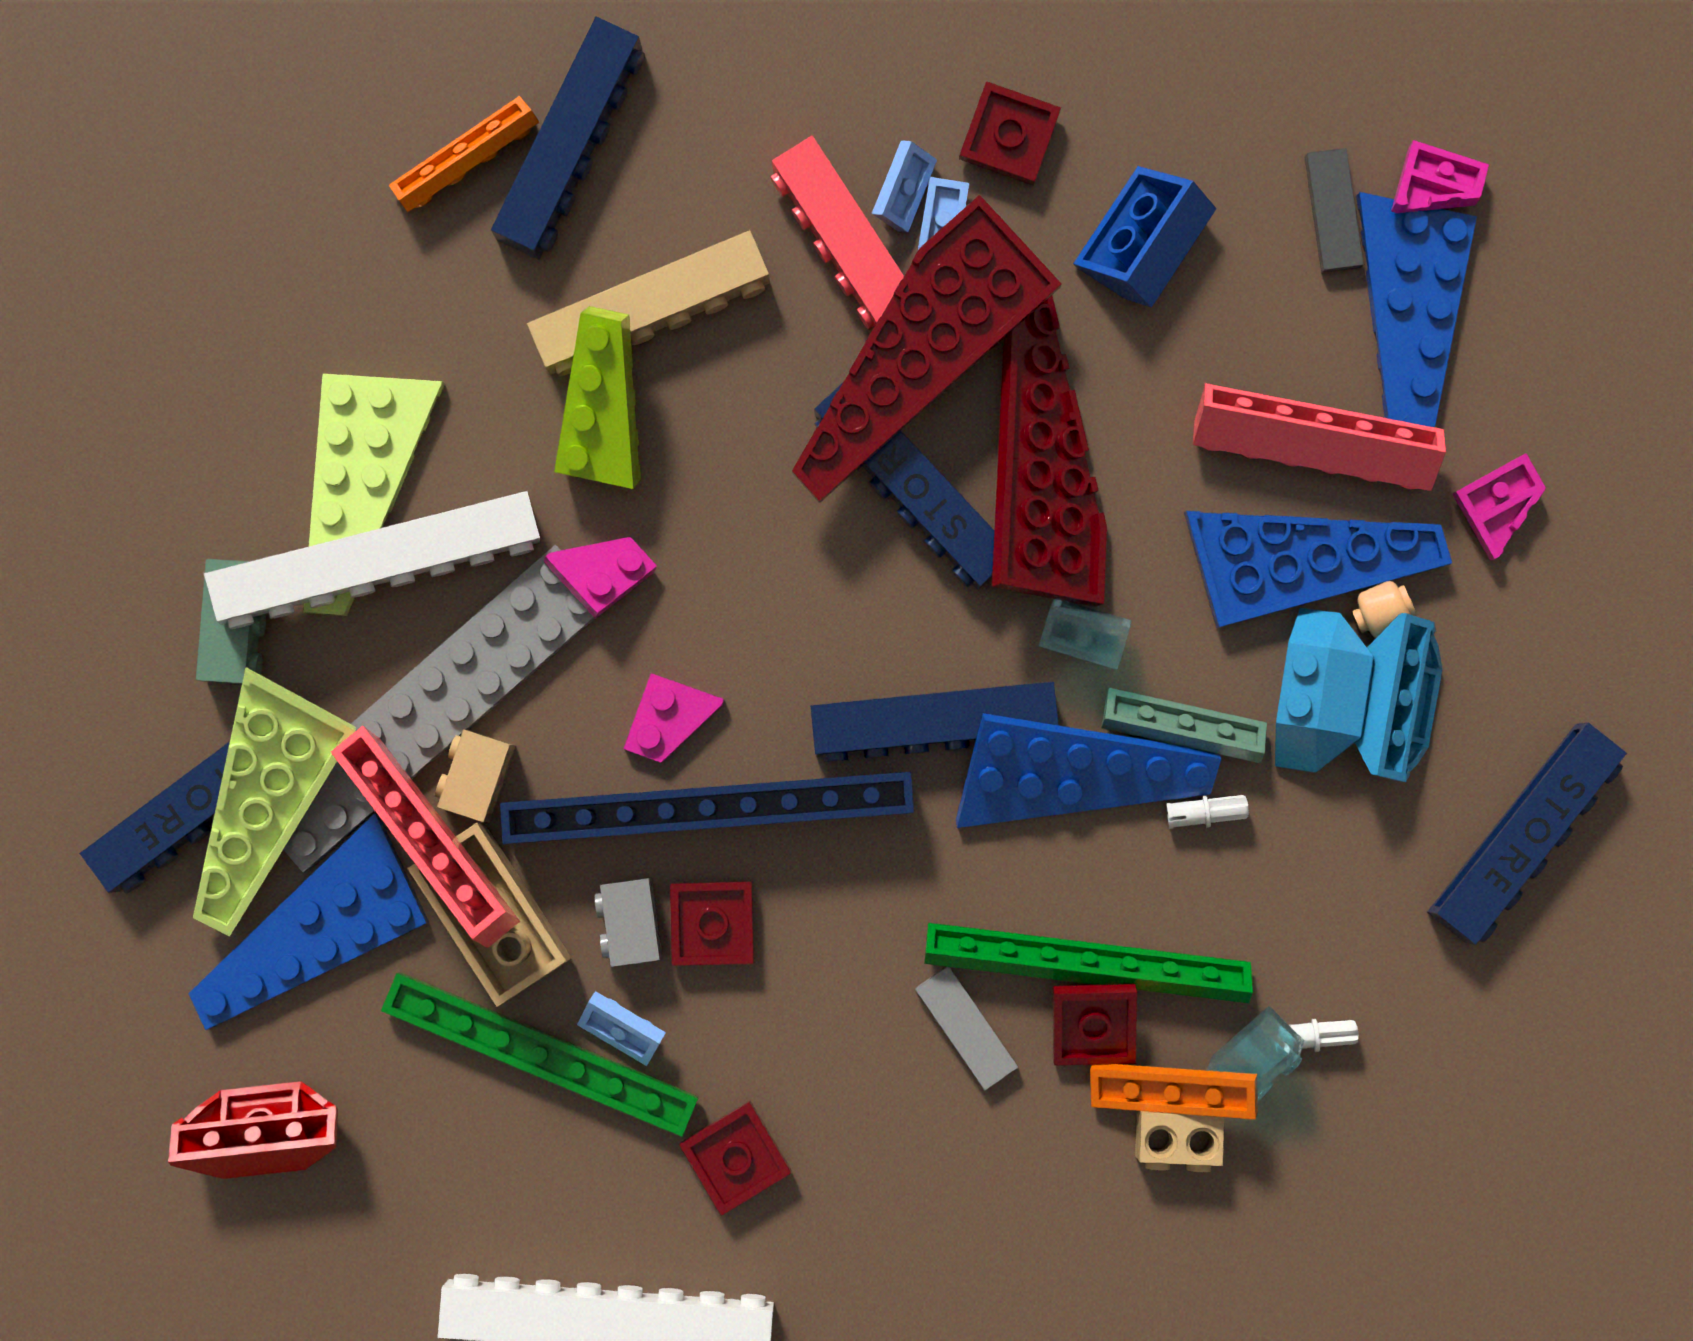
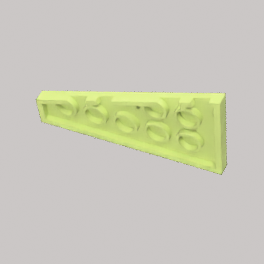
M323 374L309 546L383 527L388 513H391L415 457L414 452L423 431H426L429 424L430 414L437 397H440L445 386L443 381ZM350 592L334 596L335 602L326 606L311 608L310 602L305 603L303 612L307 614L347 616L354 598L351 597Z
M245 667L193 914L194 919L229 937L337 763L331 751L356 731V727Z

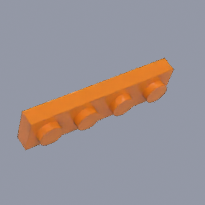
M518 96L389 184V187L407 213L413 208L422 207L432 199L435 193L447 185H453L461 181L466 172L473 167L493 159L501 148L513 140L524 138L539 121L525 101Z
M1121 1064L1092 1065L1090 1068L1091 1107L1254 1120L1258 1114L1257 1074Z

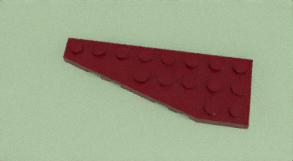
M978 195L919 248L885 311L878 319L850 368L845 381L839 391H837L818 428L814 431L792 470L793 475L819 503L1061 288L1062 283L981 195Z
M1051 296L1004 338L992 587L1097 607L1104 604L1107 524L1104 512L1099 513L1094 493L1099 490L1096 477H1090L1085 452L1089 451L1076 393L1075 390H1070L1066 370L1070 368L1067 355L1061 354L1056 330L1060 329L1053 296Z

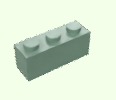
M206 559L205 573L247 563L248 561ZM205 576L196 680L207 683L242 685L245 667L260 675L262 672L263 659L262 654L258 653L259 637H263L265 633V614L253 617L254 623L245 627L230 629L228 624L221 625L215 617Z

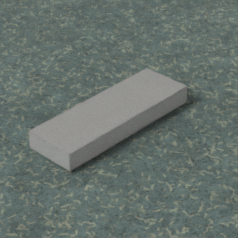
M944 967L915 987L919 996L984 1090L1018 1068L950 967Z

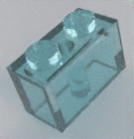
M1054 599L1048 613L1039 647L1118 670L1132 620L1075 603Z
M1268 1006L1212 1055L1206 1071L1257 1074L1258 1100H1260L1272 1088L1273 1079L1280 1073L1287 1076L1298 1067L1302 1061L1300 1054L1305 1040Z

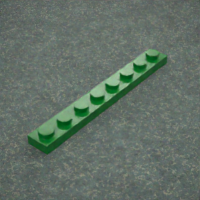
M928 923L924 964L1094 985L1135 984L1137 990L1249 1004L1253 994L1251 962Z
M401 972L396 973L381 1009L386 1014L681 1137L684 1135L699 1096Z

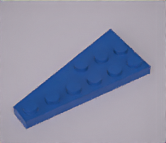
M1359 192L1356 199L1361 215L1362 246H1365L1366 278L1373 332L1376 333L1378 353L1376 356L1382 379L1384 418L1435 427L1477 216L1444 209L1394 213L1391 212L1394 199Z
M1201 511L1184 512L1216 628L1452 564L1442 525L1381 523L1365 522V520L1345 521L1311 517L1201 513Z
M983 713L955 821L957 828L1210 795L1222 758L1220 754L1175 744Z
M377 813L373 814L188 993L205 1030L211 1029L429 923Z

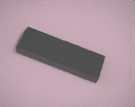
M1347 148L1307 153L1304 158L1321 273L1361 268L1364 264Z

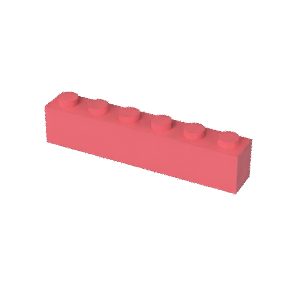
M813 135L772 160L774 174L770 176V179L781 197L788 194L796 206L791 210L796 221L803 230L811 229L817 241L813 242V245L824 263L831 260L839 273L834 276L836 282L846 296L853 294L860 305L856 312L865 327L870 330L882 316L904 275Z
M1207 383L1204 385L1194 420L1193 445L1203 447L1209 451L1221 450L1241 454L1250 459L1262 458L1278 461L1287 466L1309 467L1322 470L1328 474L1340 473L1360 477L1369 482L1381 481L1396 484L1412 490L1432 491L1446 454L1444 429Z
M361 726L331 751L347 775L474 941L489 948L520 922L512 909L379 737L366 727Z

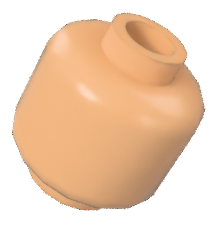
M1386 581L1359 593L1357 599L1359 608L1352 611L1361 633L1370 631L1375 639L1400 613L1417 615L1405 586L1398 587L1393 581Z

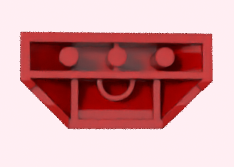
M302 1081L220 1090L197 1106L184 1119L181 1117L172 1124L168 1163L173 1167L221 1179L306 1170L336 1148L338 1109L333 1103L327 1101Z

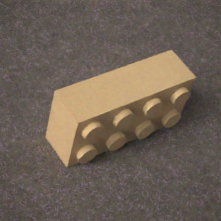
M475 823L457 835L456 838L520 920L517 925L489 948L474 941L416 864L407 869L494 1004L498 1007L572 959V957L486 824Z

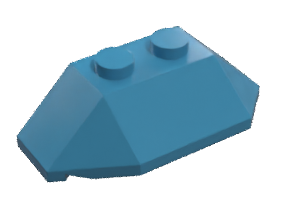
M1306 608L1299 609L1288 642L1276 718L1275 767L1317 773L1326 764L1362 738L1374 656L1341 613Z
M1400 613L1367 647L1374 656L1362 738L1355 742L1371 775L1406 782L1410 776V771L1417 766L1429 748L1443 670L1439 645L1434 636L1436 628L1433 621L1407 613Z

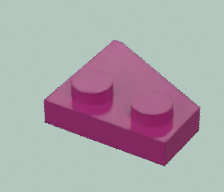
M1413 140L1406 154L1391 212L1404 213L1475 206L1481 198L1489 164Z
M1527 453L1452 494L1491 561L1503 553V548L1513 533L1522 525L1532 505L1536 504L1546 487Z
M631 537L551 552L544 559V563L595 619L652 575L657 568V565Z
M651 673L623 749L663 763L715 711H718L723 706L725 700Z

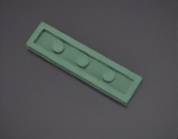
M1109 688L1105 698L1101 728L1261 763L1265 754L1267 722Z

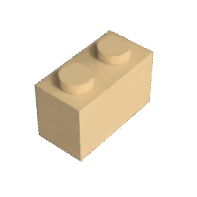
M463 729L461 737L456 735L449 749L448 758L453 760L448 775L442 774L437 784L435 797L440 798L437 807L481 822H490L515 745Z

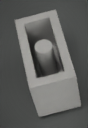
M652 878L600 885L601 893L595 894V907L597 917H604L606 934H600L603 959L610 958L611 967L662 959L663 954Z

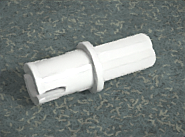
M1202 795V800L1166 803L1169 829L1205 824L1206 828L1211 827V823L1246 819L1249 815L1248 801L1244 795L1207 799V795Z
M1311 1019V1023L1275 1025V1041L1278 1052L1314 1048L1315 1052H1319L1320 1047L1353 1045L1358 1043L1359 1039L1358 1026L1353 1020L1317 1023L1316 1019Z

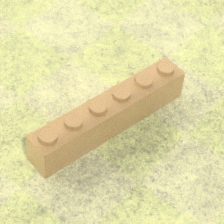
M749 230L527 323L549 374L558 373V376H564L571 373L580 313L589 306L629 314L632 345H638L652 339L655 336L653 332L668 326L670 330L685 326L691 322V316L703 311L706 314L721 311L728 306L727 301L741 295L743 299L759 295L765 291L764 286L770 284L769 273L753 235Z

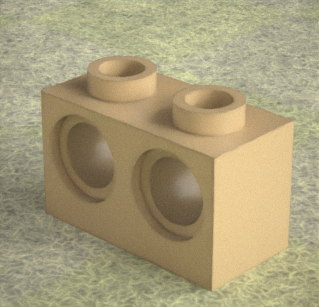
M1149 1111L1136 1112L1135 1157L1139 1162L1145 1163L1146 1169L1170 1170V1164H1186V1170L1211 1172V1166H1223L1224 1117ZM1159 1129L1166 1130L1169 1135L1166 1146L1158 1150L1151 1149L1148 1141L1152 1132ZM1199 1131L1207 1132L1209 1135L1208 1146L1202 1151L1191 1150V1137Z

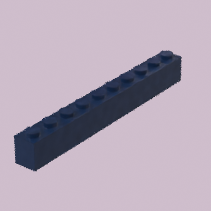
M911 772L505 802L500 803L502 842L503 844L907 814L914 813Z

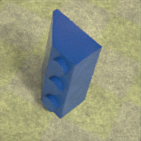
M1137 166L1073 264L1076 268L1122 298L1152 308L1217 208L1194 181Z

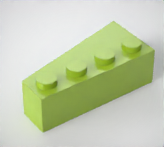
M589 306L580 313L554 472L634 489L641 480V468L638 460L639 440L635 419L636 399L632 378L633 359L629 314Z

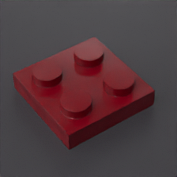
M986 81L962 146L959 160L1034 186L1061 107Z
M752 881L670 884L672 966L754 963Z
M1135 984L1053 986L1054 1066L1136 1064L1137 989Z
M751 1101L746 1102L679 1144L721 1216L792 1173L790 1166Z

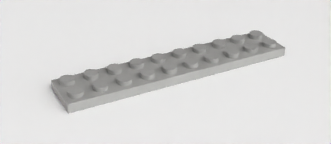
M554 545L351 723L356 727V730L364 726L379 737L411 779H414L447 750L456 735L461 737L463 729L469 730L595 620L544 563L546 555L551 552L561 551L557 545ZM338 761L283 849L303 873L308 872L376 812Z

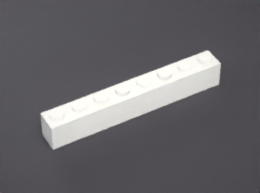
M525 491L204 573L217 622L221 625L228 624L230 629H236L253 624V617L269 613L270 618L273 619L295 613L293 606L310 602L311 608H317L335 602L334 596L350 592L351 597L354 598L375 592L374 585L390 582L391 587L415 582L414 575L430 571L431 577H436L454 572L455 564L470 561L471 567L495 561L493 555L509 551L510 556L526 554L534 551L533 544L540 543V536L528 492Z
M456 1274L454 1279H448L441 1289L438 1338L476 1341H771L774 1302H765L766 1297L757 1294L741 1295V1300L724 1299L725 1294L716 1291L700 1292V1297L683 1296V1290L674 1288L659 1289V1294L642 1293V1287L632 1285L619 1286L618 1291L601 1290V1284L590 1282L578 1283L577 1288L560 1287L561 1282L556 1280H537L536 1285L519 1284L520 1279L515 1277H497L495 1282L479 1281V1276L473 1274Z

